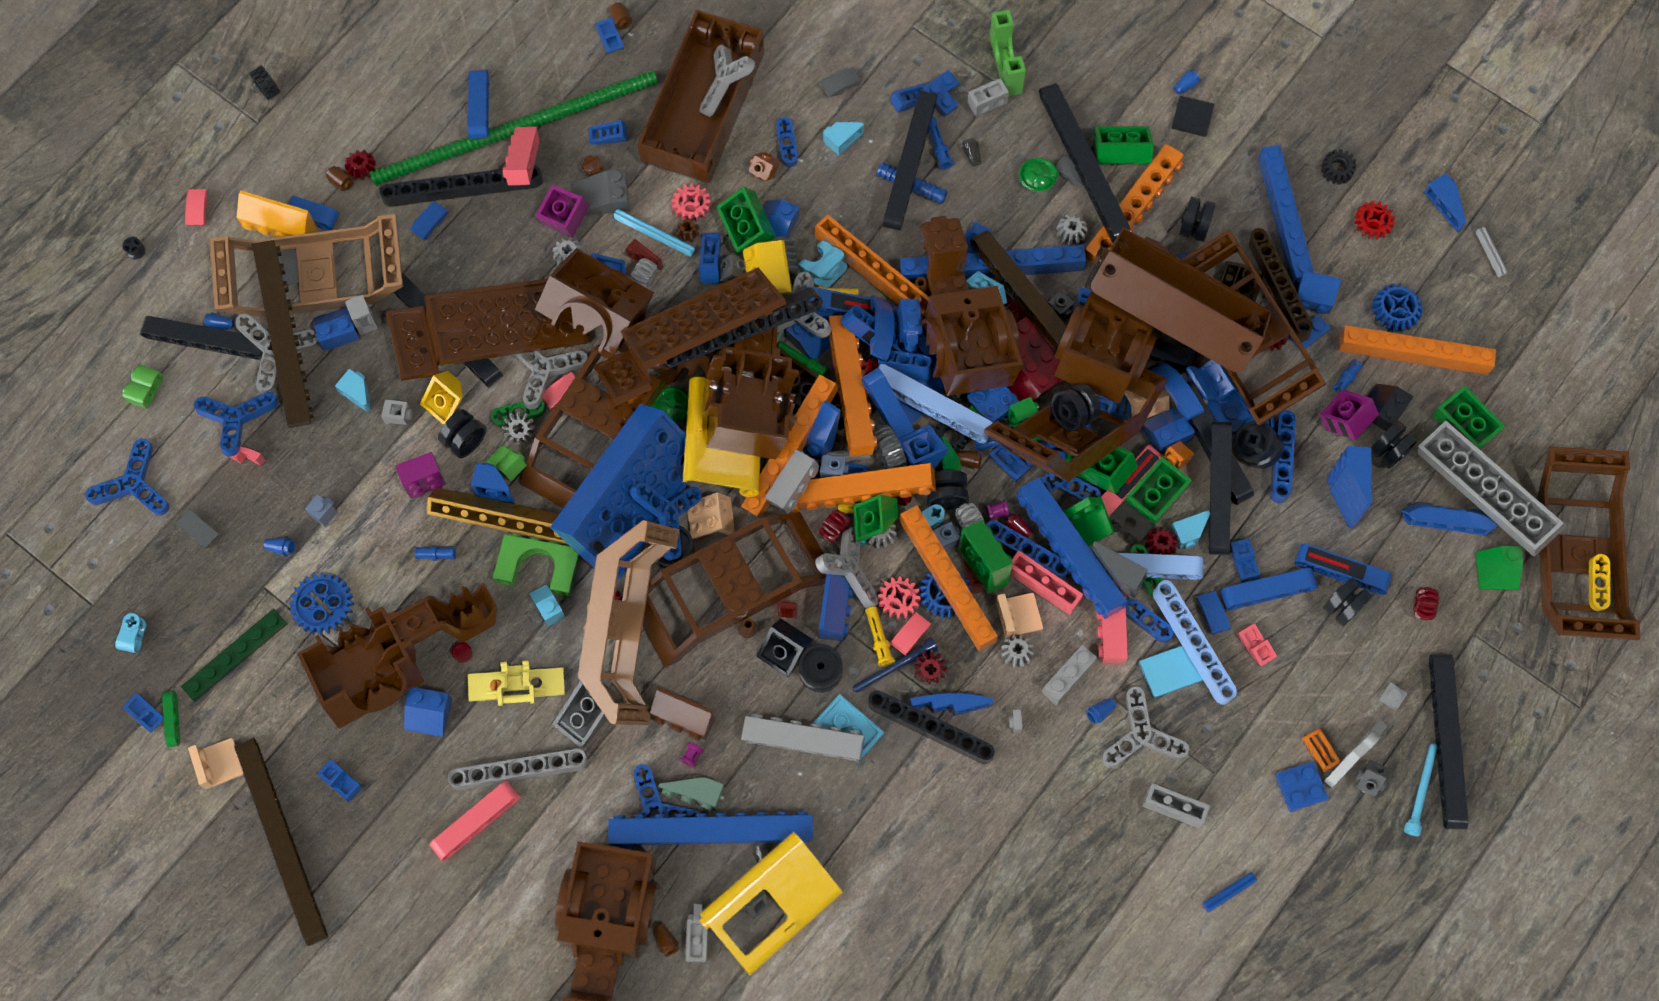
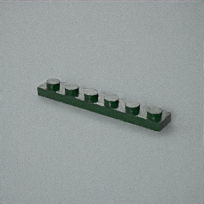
M273 608L180 687L192 701L196 702L283 629L287 622Z

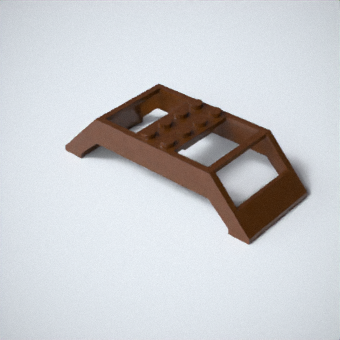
M1228 229L1181 260L1205 273L1237 252L1251 274L1230 286V288L1236 291L1255 279L1270 302L1265 308L1272 311L1265 337L1252 358L1288 335L1291 336L1305 358L1303 362L1251 394L1245 388L1238 374L1225 368L1244 398L1256 423L1261 425L1326 385V382L1260 275ZM1310 366L1311 372L1255 405L1253 401L1255 398L1305 367Z
M600 344L596 345L536 435L520 482L523 487L563 509L577 490L534 467L542 444L547 445L590 470L593 469L595 464L547 438L562 414L566 413L614 440L637 409L625 402L616 406L610 394L585 381L601 356L607 359L615 356L604 349L602 352H599ZM663 366L658 369L651 367L650 369L661 375L657 378L650 375L653 382L651 385L652 390L645 394L639 405L652 407L662 390L672 382H676L684 367L680 372L678 371V366L671 368Z
M1144 368L1134 391L1126 389L1147 399L1142 409L1126 422L1100 410V417L1119 426L1103 438L1099 437L1100 434L1084 426L1076 431L1063 429L1053 415L1051 403L1013 429L997 420L986 427L984 433L1011 453L1070 482L1140 432L1163 390L1167 378ZM1037 436L1076 457L1068 462L1059 457L1060 452H1056L1033 440V438Z
M1550 446L1548 449L1537 500L1547 509L1548 505L1608 508L1610 538L1557 535L1539 552L1542 610L1557 635L1640 640L1639 620H1636L1629 608L1623 492L1627 474L1630 470L1629 451ZM1551 471L1615 475L1609 502L1548 498L1547 490ZM1604 554L1609 558L1610 576H1613L1614 607L1609 606L1602 611H1595L1590 605L1552 602L1551 572L1589 575V560L1592 557ZM1599 560L1596 561V564H1599L1600 567L1603 566V563H1600ZM1557 610L1614 613L1618 619L1561 616Z
M800 512L764 516L660 570L649 581L648 594L663 580L666 581L694 632L677 648L647 594L643 628L665 668L682 660L699 643L797 591L825 584L826 574L821 573L815 563L816 558L823 555L824 552ZM786 524L814 575L799 577L770 525ZM762 528H765L794 579L766 595L762 592L735 544L737 541ZM699 561L729 613L700 630L670 577Z

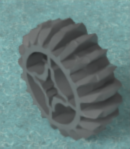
M887 424L876 427L872 431L873 436L877 437V447L874 448L884 469L907 466L905 453L892 428Z

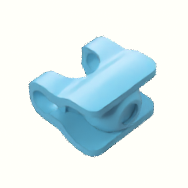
M822 240L817 245L822 258L816 262L803 259L798 264L800 272L810 273L817 287L821 285L823 288H829L847 270V264L842 261L844 259L843 251Z

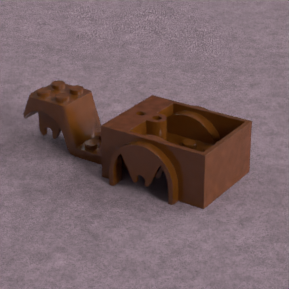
M946 216L932 217L931 221L920 225L919 230L925 238L923 250H927V283L931 292L923 315L922 332L927 331L926 345L930 346L929 355L937 354L933 378L941 377L947 396L1013 386L1023 366L1019 353V335L1014 316L1007 307H1004L998 286L969 290L964 275L968 245L960 220L958 218L947 219Z
M1149 237L1144 238L1168 252L1167 247L1159 245L1160 242ZM1092 290L1085 306L1076 305L1054 356L1060 360L1054 376L1072 384L1084 383L1093 389L1095 394L1120 404L1127 388L1134 391L1157 339V336L1150 334L1153 326L1102 298Z
M576 248L549 276L535 310L552 319L551 324L555 326L563 310L571 307L573 328L576 329L578 325H582L584 327L583 334H586L602 325L604 335L598 351L602 352L604 349L615 355L618 350L622 352L629 350L620 331L645 320L646 309L654 292L628 278L621 271L605 265ZM721 348L677 365L678 371L680 372L683 367L688 368V377L690 378L696 373L699 365H701L707 376L709 365L714 355L719 354ZM659 364L653 366L657 369L660 368Z
M778 326L733 344V347L725 346L721 348L718 355H714L708 368L702 403L703 414L709 416L706 448L777 459L786 444L788 432L797 421V417H792L795 407L793 400L796 394H792L791 389L799 374V370L791 369L792 358L780 356V348H776Z
M481 583L473 594L470 593L467 587L462 586L461 594L455 595L453 592L450 593L449 603L442 602L433 596H428L398 613L393 611L388 614L383 606L373 612L367 607L365 610L371 619L370 628L350 623L349 631L339 630L337 647L327 645L319 634L315 636L317 643L300 651L297 655L321 706L335 725L340 729L367 713L383 710L395 703L404 692L425 681L416 665L415 644L440 630L445 631L461 642H466L496 624L497 607L486 585Z
M577 841L572 869L568 868L565 871L561 882L555 914V928L559 932L557 941L564 947L572 948L573 957L577 958L572 987L563 1001H612L619 965L623 966L624 957L638 959L640 946H649L647 935L653 920V911L655 910L656 889H660V884L653 882L657 861L652 853ZM596 930L602 931V935L600 937L594 936V932Z

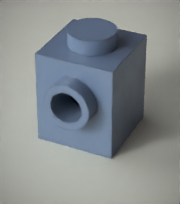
M823 455L820 478L848 475L849 465L846 464V458Z
M318 494L305 508L310 517L324 527L337 514V511L332 506L334 503L326 496L322 498Z
M952 522L933 530L945 551L960 543L961 532L957 526H953Z

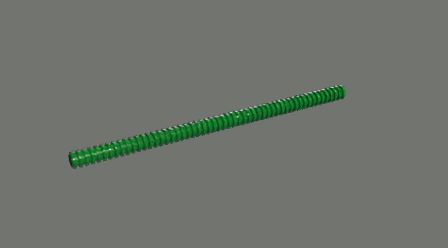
M651 69L650 72L646 71L645 74L640 73V76L635 75L634 78L629 77V80L624 79L623 82L619 81L618 84L616 82L614 85L610 84L607 88L604 86L603 89L599 88L598 91L593 90V93L582 94V97L577 96L576 99L572 98L571 101L568 99L565 103L563 101L560 105L557 103L556 106L546 107V110L541 109L540 112L535 111V114L530 113L529 116L519 117L518 120L514 119L513 122L510 120L509 123L506 124L505 122L502 126L501 124L498 127L493 126V129L489 128L488 138L470 140L469 136H466V139L461 138L460 141L457 139L455 143L453 141L449 145L446 143L445 146L441 145L438 149L435 147V150L424 151V154L419 153V156L413 155V158L408 157V160L402 159V162L397 161L396 164L386 165L385 168L381 167L380 170L377 168L374 172L370 171V176L376 186L379 183L384 184L385 181L389 182L390 179L393 181L394 178L397 177L398 179L401 175L404 177L405 174L408 173L409 175L412 171L415 173V170L420 171L423 167L426 169V166L432 167V164L437 165V162L442 163L443 160L448 161V158L453 159L454 156L464 155L465 152L469 153L470 150L472 152L476 148L478 150L481 146L484 148L485 145L490 146V143L495 144V141L501 142V139L511 138L516 127L538 128L539 125L542 127L543 124L553 123V120L558 121L559 118L564 119V116L569 117L570 114L580 113L581 110L585 111L586 108L589 110L590 107L594 108L595 105L600 106V103L611 102V99L616 100L617 97L621 98L622 95L625 97L628 93L630 95L633 91L636 93L637 90L641 91L642 88L647 89V86L658 85L655 71Z

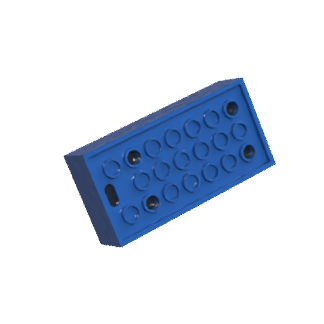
M640 404L550 528L595 569L597 555L641 521L659 524V518L631 497L630 488L632 485L644 482L669 501L682 492L689 483V481L683 482L686 434L663 410ZM652 497V500H651L652 505H653L654 507H656V506H657V502H656V500ZM640 541L620 560L627 562L637 556L645 542ZM619 566L617 576L618 580L627 570L626 567Z

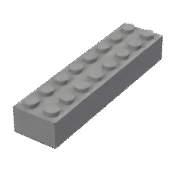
M1447 421L1442 423L1418 446V455L1534 557L1563 531L1564 523Z

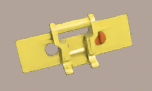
M524 660L522 665L509 666L507 662H501L502 672L468 674L469 702L498 700V706H503L506 703L520 702L534 704L535 697L565 695L564 669L530 670L529 660ZM533 679H540L542 685L539 688H534L531 685ZM530 690V694L503 696L505 691Z

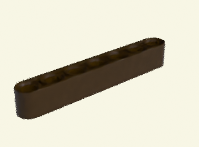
M1256 228L1251 232L1249 248L1260 270L1263 271V276L1278 306L1300 341L1305 342L1310 338L1313 328L1312 321L1268 233L1262 228Z

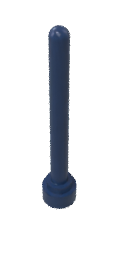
M929 637L921 644L922 647L855 684L852 690L856 693L915 660L917 657L922 656L923 652H926L927 655L930 651L937 652V645Z

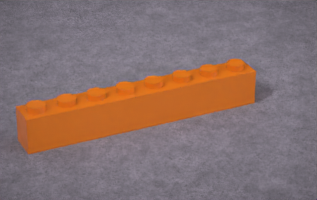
M828 214L815 226L814 237L820 242L824 240L843 251V261L898 306L901 299L919 300L921 321L923 320L930 297Z
M843 315L829 316L828 323L832 328L829 334V341L837 386L839 387L838 392L850 457L873 455L874 447H877V437L873 436L872 432L874 430V421L870 419L869 415L871 414L870 402L867 403L866 399L868 392L861 381V378L865 376V372L861 370L862 356L858 354L857 350L859 349V339L855 338V334L843 326L841 322Z
M1347 325L1344 326L1340 333L1338 348L1340 352L1488 375L1495 367L1496 349Z
M822 375L818 376L795 415L797 421L788 432L786 444L777 459L769 458L759 477V494L754 497H746L741 505L743 509L758 518L763 517L770 505L765 496L794 451L802 452L824 401L831 403L839 389L836 383Z
M931 463L812 479L808 483L807 490L800 495L796 507L790 513L798 512L801 509L816 510L818 507L823 506L833 508L838 504L853 505L855 502L865 501L880 494L903 498L910 497L911 494L928 495L936 491L934 468Z
M916 505L901 513V525L978 651L980 652L995 644L998 638L997 634L919 507Z

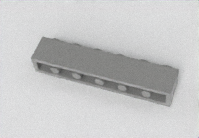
M751 714V717L745 716L741 737L743 742L861 762L865 737L859 731L849 730V733L841 732L840 728L829 727V730L821 729L822 726L818 724H810L808 727L802 726V722L790 720V723L782 722L783 719L776 717L766 720L763 719L762 715Z

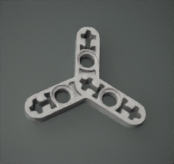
M720 45L714 53L716 78L700 106V112L707 117L713 115L729 84L749 75L755 66V61L747 56L732 62L731 51L724 45Z
M801 272L797 275L792 294L803 290L804 287L814 286V280L810 273ZM812 312L779 325L777 332L798 324L817 337L824 338L830 334L832 328L826 319ZM813 317L812 322L805 323L806 319Z
M240 314L236 318V328L263 352L256 379V388L262 393L269 392L273 388L277 371L273 351L268 350L271 345L270 334L250 315ZM247 319L248 326L252 328L254 325L255 327L248 333L249 328L246 325L240 326V320L245 321ZM309 329L294 333V335L300 336L301 340L306 339L307 335L314 337L312 343L306 340L302 342V346H296L297 351L312 348L318 342L314 330ZM261 331L264 334V338L262 340L254 339V332ZM270 361L274 364V369L267 371L264 369L263 364ZM264 375H268L267 383L270 384V386L266 385V388H263L262 384L259 383L263 382Z
M538 351L515 354L514 356L532 371L523 394L524 406L528 409L539 407L549 378L580 370L588 359L587 354L584 351H574L548 358L542 356ZM529 354L535 355V358L531 361L525 359ZM560 361L566 362V365L564 367L560 368L556 366V364ZM535 381L542 382L540 387L532 386ZM532 392H533V393H534V398H535V400H532V402H529V400H531V398H532V396H533V394H532Z
M851 527L842 533L840 555L825 553L816 558V567L823 574L845 576L865 608L878 605L879 599L859 567L860 542H856L855 528Z
M1131 687L1126 693L1131 732L1103 753V765L1107 768H1114L1142 746L1177 760L1184 759L1189 753L1188 744L1183 740L1151 728L1144 691L1140 687ZM1133 692H1136V695H1140L1137 703L1138 705L1142 704V706L1131 707V705H1135V699L1130 697ZM1141 711L1144 714V719L1136 720L1133 717V712ZM1145 723L1146 725L1142 726V732L1146 733L1147 735L1144 737L1143 740L1141 739V736H1137V734H1139L1140 727H1135V725H1142ZM1158 737L1164 738L1166 746L1158 747L1155 739ZM1127 741L1131 743L1132 750L1129 752L1122 750V742ZM1170 741L1173 742L1172 747L1178 748L1179 745L1182 746V750L1185 751V753L1182 752L1180 755H1178L1177 750L1174 748H1171L1170 751H1168L1167 749L1170 745ZM1118 750L1120 754L1114 759L1115 763L1112 761L1108 762L1107 754L1112 756Z
M1379 719L1324 782L1331 788L1334 787L1349 769L1381 738V733L1388 725Z

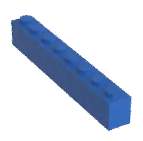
M1280 145L1262 147L1258 160L1287 271L1294 287H1296L1304 271L1313 273L1314 271Z
M1039 477L1019 488L1017 495L1019 504L1027 509L1029 518L1037 523L1041 535L1047 537L1051 549L1059 554L1062 564L1065 568H1069L1074 581L1083 588L1086 598L1091 599L1094 603L1096 612L1102 615L1104 619H1107L1124 609L1127 603L1126 598Z

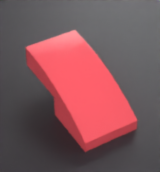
M188 189L185 225H206L205 208H208L207 189Z
M572 372L566 374L545 390L542 399L550 411L556 407L574 380L575 376Z
M241 446L239 452L235 456L230 457L241 464L245 458L259 466H262L266 461L260 453Z
M915 612L890 644L906 656L917 644L920 637L930 628L931 623Z
M1255 623L1236 633L1244 647L1260 667L1277 657L1269 641L1264 640Z

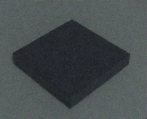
M1179 96L1171 129L1206 137L1214 103Z

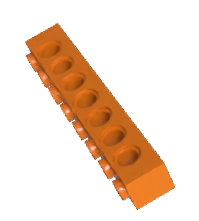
M1168 144L1163 146L1152 163H1150L1119 204L1125 218L1129 220L1127 222L1132 232L1134 231V225H1139L1144 218L1143 213L1152 208L1153 200L1161 196L1165 184L1169 185L1174 178V172H1179L1184 164L1182 162L1184 154ZM1104 226L1085 249L1086 259L1099 268L1113 245ZM1102 245H1107L1109 248H1103Z

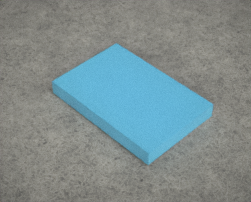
M1183 646L1139 661L1153 698L1203 681Z
M841 694L833 700L813 723L821 725V729L829 730V727L840 728L841 732L849 733V730L861 732V735L865 737L862 758L884 735V731Z

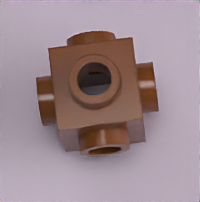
M761 152L751 158L749 172L754 174L753 176L757 179L769 181L775 177L780 161L772 158L773 156L767 152Z

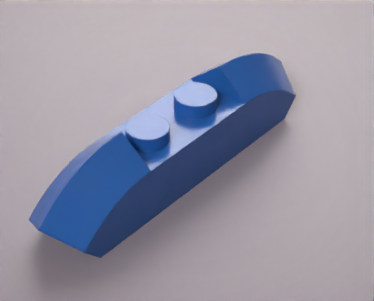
M1416 503L1401 510L1404 520L1408 525L1483 536H1487L1499 526L1484 512L1476 509H1470V512H1467L1465 509L1452 510L1447 509L1445 506L1434 507L1432 503Z

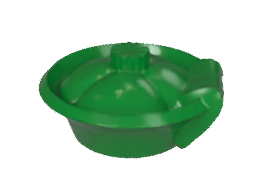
M1031 158L1025 161L1019 170L1021 183L1027 189L1036 192L1050 189L1059 176V172L1053 162L1044 158Z
M677 387L664 388L652 407L663 410L675 423H679L687 417L688 394Z

